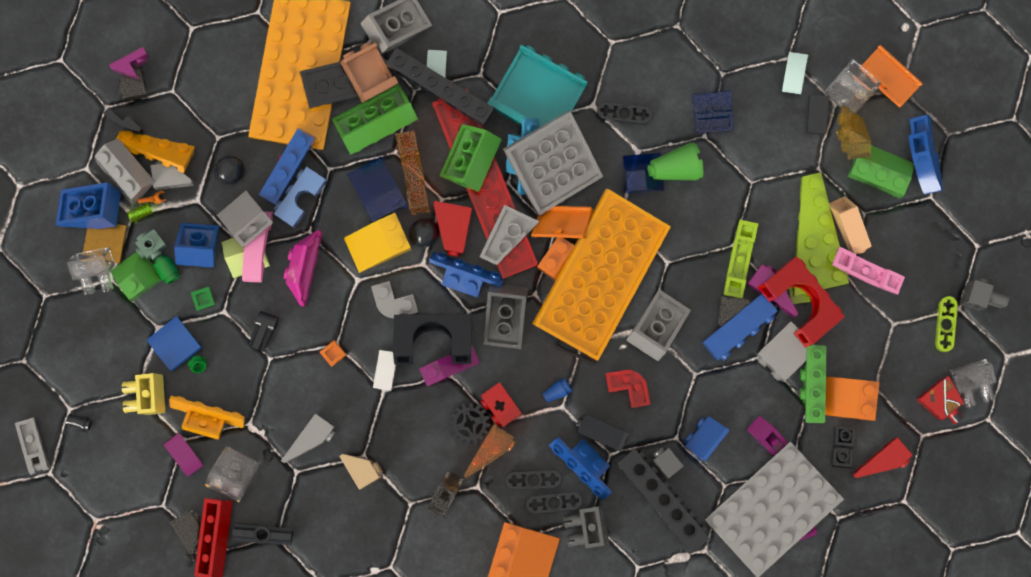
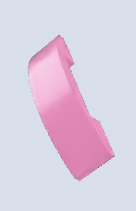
M264 211L265 214L271 220H273L274 213ZM272 224L244 247L243 282H262L265 267L263 259L268 230L271 231Z
M842 247L838 248L832 263L833 266L859 280L898 295L905 278L904 276L856 256L857 254Z

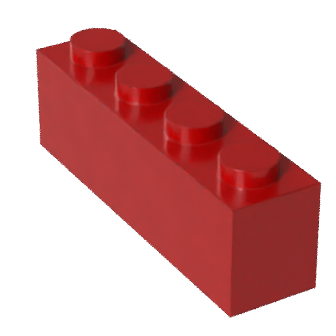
M204 498L194 576L223 577L233 501L219 498Z

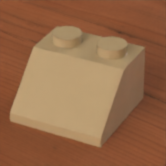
M348 454L339 456L359 490L382 477L380 473L383 471L377 462L373 463L372 460Z

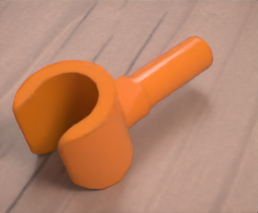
M159 191L153 194V196L138 199V203L154 202L155 204H160L166 201V199L161 200L159 198V195L165 192Z

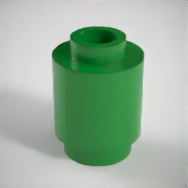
M162 255L154 260V269L161 280L165 281L167 285L180 277L178 274L179 270L170 256L165 257Z

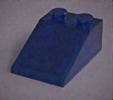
M381 157L347 174L373 223L408 207Z

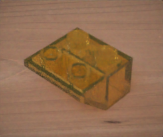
M845 105L841 106V113L838 114L840 129H837L838 140H841L842 152L846 153L848 160L871 157V139L863 118Z

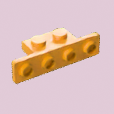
M170 396V408L187 412L182 423L183 430L219 440L225 423L243 428L245 425V417L237 412H227L219 407H209L198 401H188L181 396Z

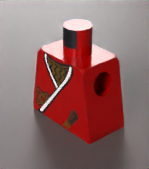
M944 376L916 399L938 420H944L946 417H949L956 424L964 418L957 410L964 402L949 376Z

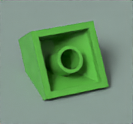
M137 252L110 271L118 286L127 298L133 302L162 281L154 269V264L151 260L148 261L146 257L141 258Z

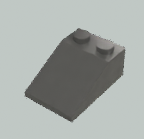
M490 284L483 345L522 349L528 299L527 287L510 285L498 287Z

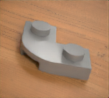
M390 281L371 286L376 306L384 316L394 319V315L402 313L409 315L419 313L413 294L397 299L394 298Z

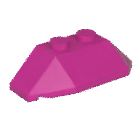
M318 230L296 243L293 249H290L288 255L290 265L289 268L286 267L284 272L286 284L302 307L307 305L323 233Z

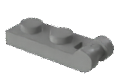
M30 418L15 423L29 474H36L39 470H49L50 465L46 458L36 419ZM39 457L40 462L34 464L33 458Z

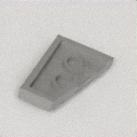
M504 205L480 258L498 265L539 221Z

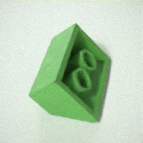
M462 124L440 177L479 192L502 139L487 130Z
M861 142L847 177L901 198L905 195L912 178L914 163Z

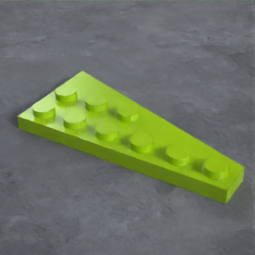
M816 173L801 177L796 256L804 261L806 268L817 278L818 283L823 289L849 284L847 273L832 265L840 245L822 174ZM794 287L793 297L806 294L802 289Z

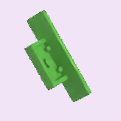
M811 345L806 347V365H803V369H800V380H803V388H800L799 396L803 400V404H805V422L825 423L826 346Z

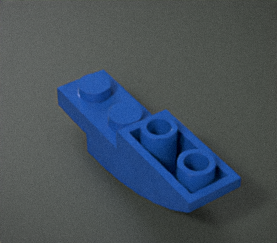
M923 115L910 119L912 134L909 135L910 148L923 194L943 191L939 156L935 153L931 117Z

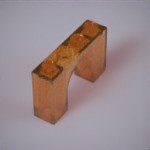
M415 130L397 133L395 135L402 162L411 215L431 212Z

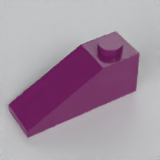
M763 264L760 265L747 285L759 294H762L758 286L774 274L776 270L767 264L765 266ZM786 291L777 299L771 301L794 318L798 315Z
M471 346V364H452L451 354L419 368L427 387L480 364V361L473 346Z

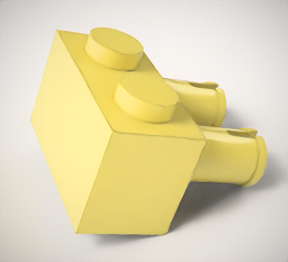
M155 373L135 375L136 381H125L122 383V387H129L122 388L124 394L136 392L137 400L123 402V406H130L123 407L125 413L136 411L137 414L143 415L165 413L163 375Z

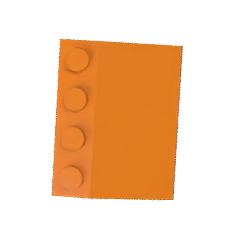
M504 521L488 577H548L560 538Z

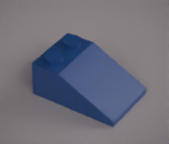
M108 182L61 190L56 225L95 229L116 227L121 191Z

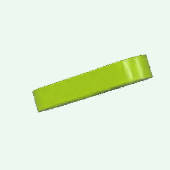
M950 296L942 298L938 304L935 346L940 352L952 350L955 342L958 304L956 299ZM947 300H949V304H952V307L948 309V314L952 313V317L949 315L942 316V313L947 311V308L943 306V303H946ZM943 319L951 321L950 329L945 330L942 328L941 322ZM940 332L951 333L946 336V342H949V346H946L945 349L940 344V341L944 340V335H940Z

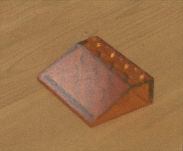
M493 425L463 477L467 479L502 456L506 451L510 452L515 444L513 441L514 436Z

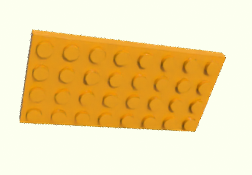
M274 0L249 138L289 144L296 130L301 128L317 138L311 149L324 151L332 104L309 109L299 72L341 61L351 2L344 0Z
M605 189L591 216L586 231V239H578L532 324L598 361L671 226L613 191Z

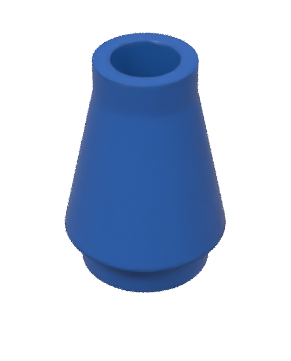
M563 378L562 380L558 379L542 394L547 403L568 396L572 389L568 381Z

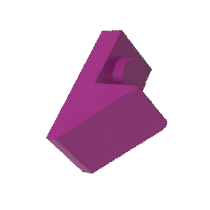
M142 47L111 63L109 66L116 73L140 79L133 66L143 65L150 56Z

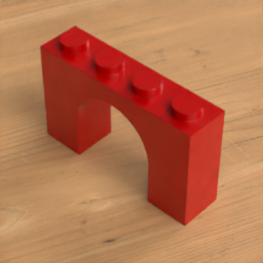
M796 256L760 284L758 289L769 302L777 299L790 287L802 289L808 294L812 302L811 316L793 332L806 348L817 342L845 316L842 314L841 308L831 300L829 293L820 286L817 278L806 268L804 261Z

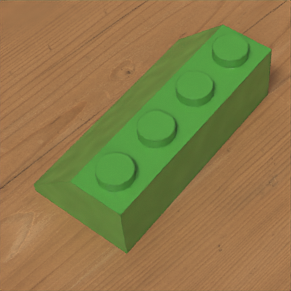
M399 84L332 118L350 155L418 120Z

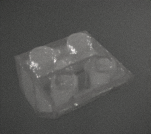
M852 59L824 91V94L829 96L832 101L853 117L877 90L881 82Z

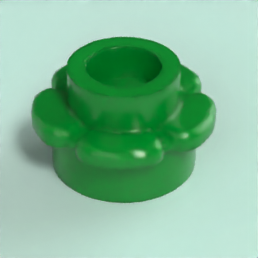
M194 356L189 360L188 367L194 373H201L206 369V358Z

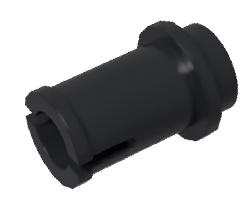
M69 414L66 419V426L82 429V432L90 430L92 420L89 417L83 418Z

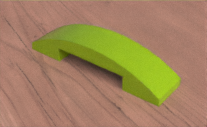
M739 220L723 295L743 298L758 223Z

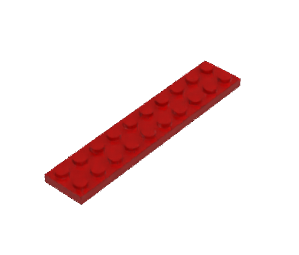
M438 100L432 103L450 150L462 124L483 129L482 126L442 101ZM495 156L480 191L466 188L487 240L504 205L516 210ZM527 235L497 265L502 279L538 266Z

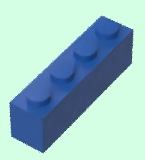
M298 128L259 195L276 205L282 199L317 138Z
M761 294L703 341L702 344L716 361L720 358L725 360L732 354L730 350L736 346L738 349L746 342L744 338L749 334L754 336L761 330L759 327L764 322L768 324L775 319L776 316L774 314L777 310Z

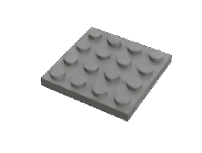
M569 110L503 149L535 212L539 216L603 177Z

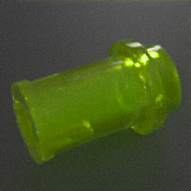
M148 203L133 210L129 209L130 211L127 212L131 223H137V220L153 214Z

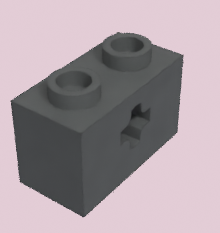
M661 447L652 454L654 456L652 462L665 478H670L683 467V464L670 448L664 449Z

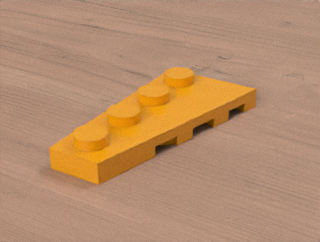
M120 130L116 137L130 153L135 155L139 153L144 154L146 159L151 161L157 159L162 161V165L166 167L175 166L182 173L185 172L195 149V146L186 143L154 138L149 135L132 133L131 131Z

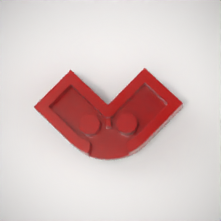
M622 370L605 374L609 393L628 389L631 408L650 405L646 381L639 373L632 370Z

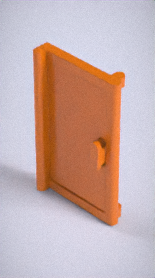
M881 45L858 69L899 108L923 85L916 76Z
M554 206L540 216L538 215L536 220L539 223L533 228L531 236L586 239V231L594 210L592 207Z

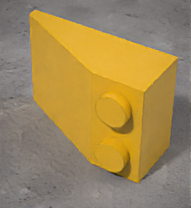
M396 213L377 220L344 238L359 273L412 250Z

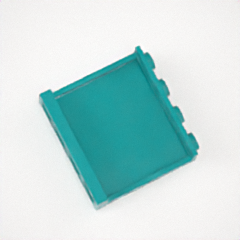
M521 45L493 97L490 98L487 104L492 106L495 112L522 126L523 118H539V128L568 110L572 112L587 86V81H585L586 78L581 74L575 73L574 75L569 72V68L565 65L553 63L549 56L545 54L541 56L535 53L536 50L531 46L526 45L524 47Z

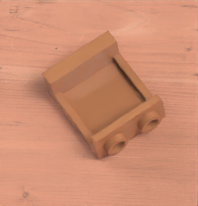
M368 42L362 45L360 51L357 53L351 51L343 56L344 59L340 62L362 103L398 84L396 77H392L377 49V43L371 45Z

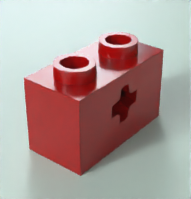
M500 382L481 395L483 399L480 402L486 411L490 409L494 415L491 418L497 426L501 424L504 427L522 414ZM495 402H504L505 405L503 406V408L505 410H503L502 412L500 409L495 410Z

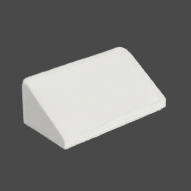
M379 350L373 388L392 391L396 371L393 352Z

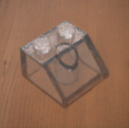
M226 446L211 468L205 486L240 503L260 466V462Z

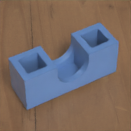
M308 167L305 170L301 169L296 176L298 180L294 186L290 185L285 192L287 196L283 201L280 200L274 208V215L294 229L306 214L297 205L298 197L303 193H310L317 198L327 183L326 179Z

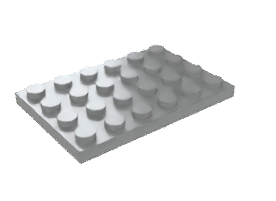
M789 442L709 515L705 521L756 577H760L844 499L802 453Z

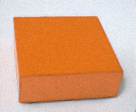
M335 340L320 351V354L331 367L346 356V353Z

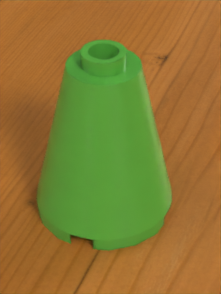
M694 142L688 143L651 160L650 165H648L649 176H652L655 180H700L703 177V162L697 156L700 153L699 148Z

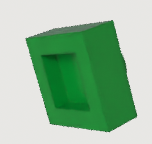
M210 287L191 292L196 311L216 305Z

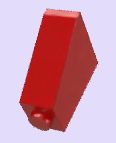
M434 201L433 205L444 250L448 252L449 256L459 257L460 254L464 255L472 208Z

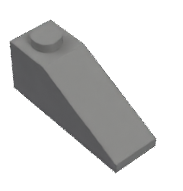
M315 414L281 461L287 463L320 446L326 440L330 442L336 433L333 431L336 427L320 415Z

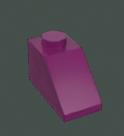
M761 416L747 429L754 439L773 456L788 444L776 428Z

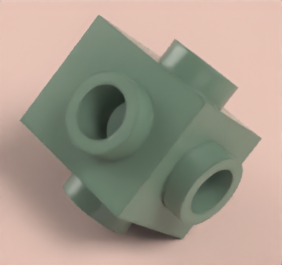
M154 229L149 233H142L137 237L138 241L135 242L138 247L135 249L141 258L146 257L148 261L162 255L161 251L167 248Z

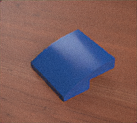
M177 316L147 339L150 346L171 372L202 348Z

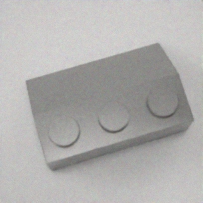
M119 139L104 144L95 155L96 163L132 206L136 205L138 199H141L155 183Z

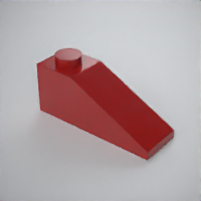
M893 438L855 470L851 476L859 478L899 467L903 468L910 463L909 458L913 455L899 438Z

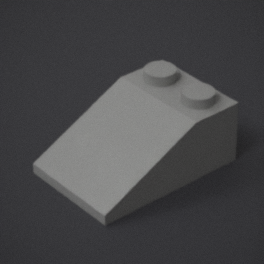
M398 0L367 15L360 23L373 44L377 43L380 55L395 49L432 26L417 0Z
M659 289L626 341L659 361L669 349L691 310Z

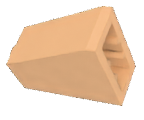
M845 196L829 203L831 214L847 248L852 253L861 254L872 247L858 207Z

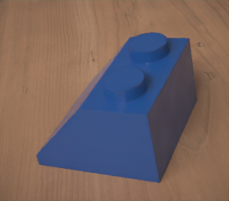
M181 223L174 246L175 264L214 267L218 250L219 226Z
M707 416L706 419L702 417L696 424L698 429L695 433L690 432L684 440L686 443L684 447L701 461L708 459L730 431L710 416Z

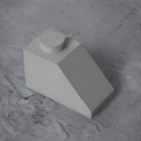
M156 161L155 165H151L152 179L155 181L153 188L156 190L194 186V182L185 174L179 172L175 166L166 167L162 165V161Z

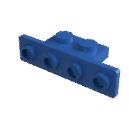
M433 252L429 259V263L446 268L442 281L443 286L477 298L483 281L501 287L504 282L499 272L488 271L479 265L465 263L462 259L448 257L442 252Z
M559 437L549 445L554 454L559 456L566 463L567 467L573 470L597 497L604 500L612 493L599 478L610 465L584 439L572 450Z

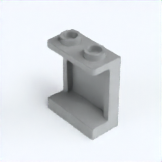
M247 191L243 192L217 215L243 248L273 223Z
M791 321L756 354L759 357L757 361L763 367L768 366L772 370L770 374L777 381L781 380L782 382L786 381L806 361V348L793 333L798 328Z

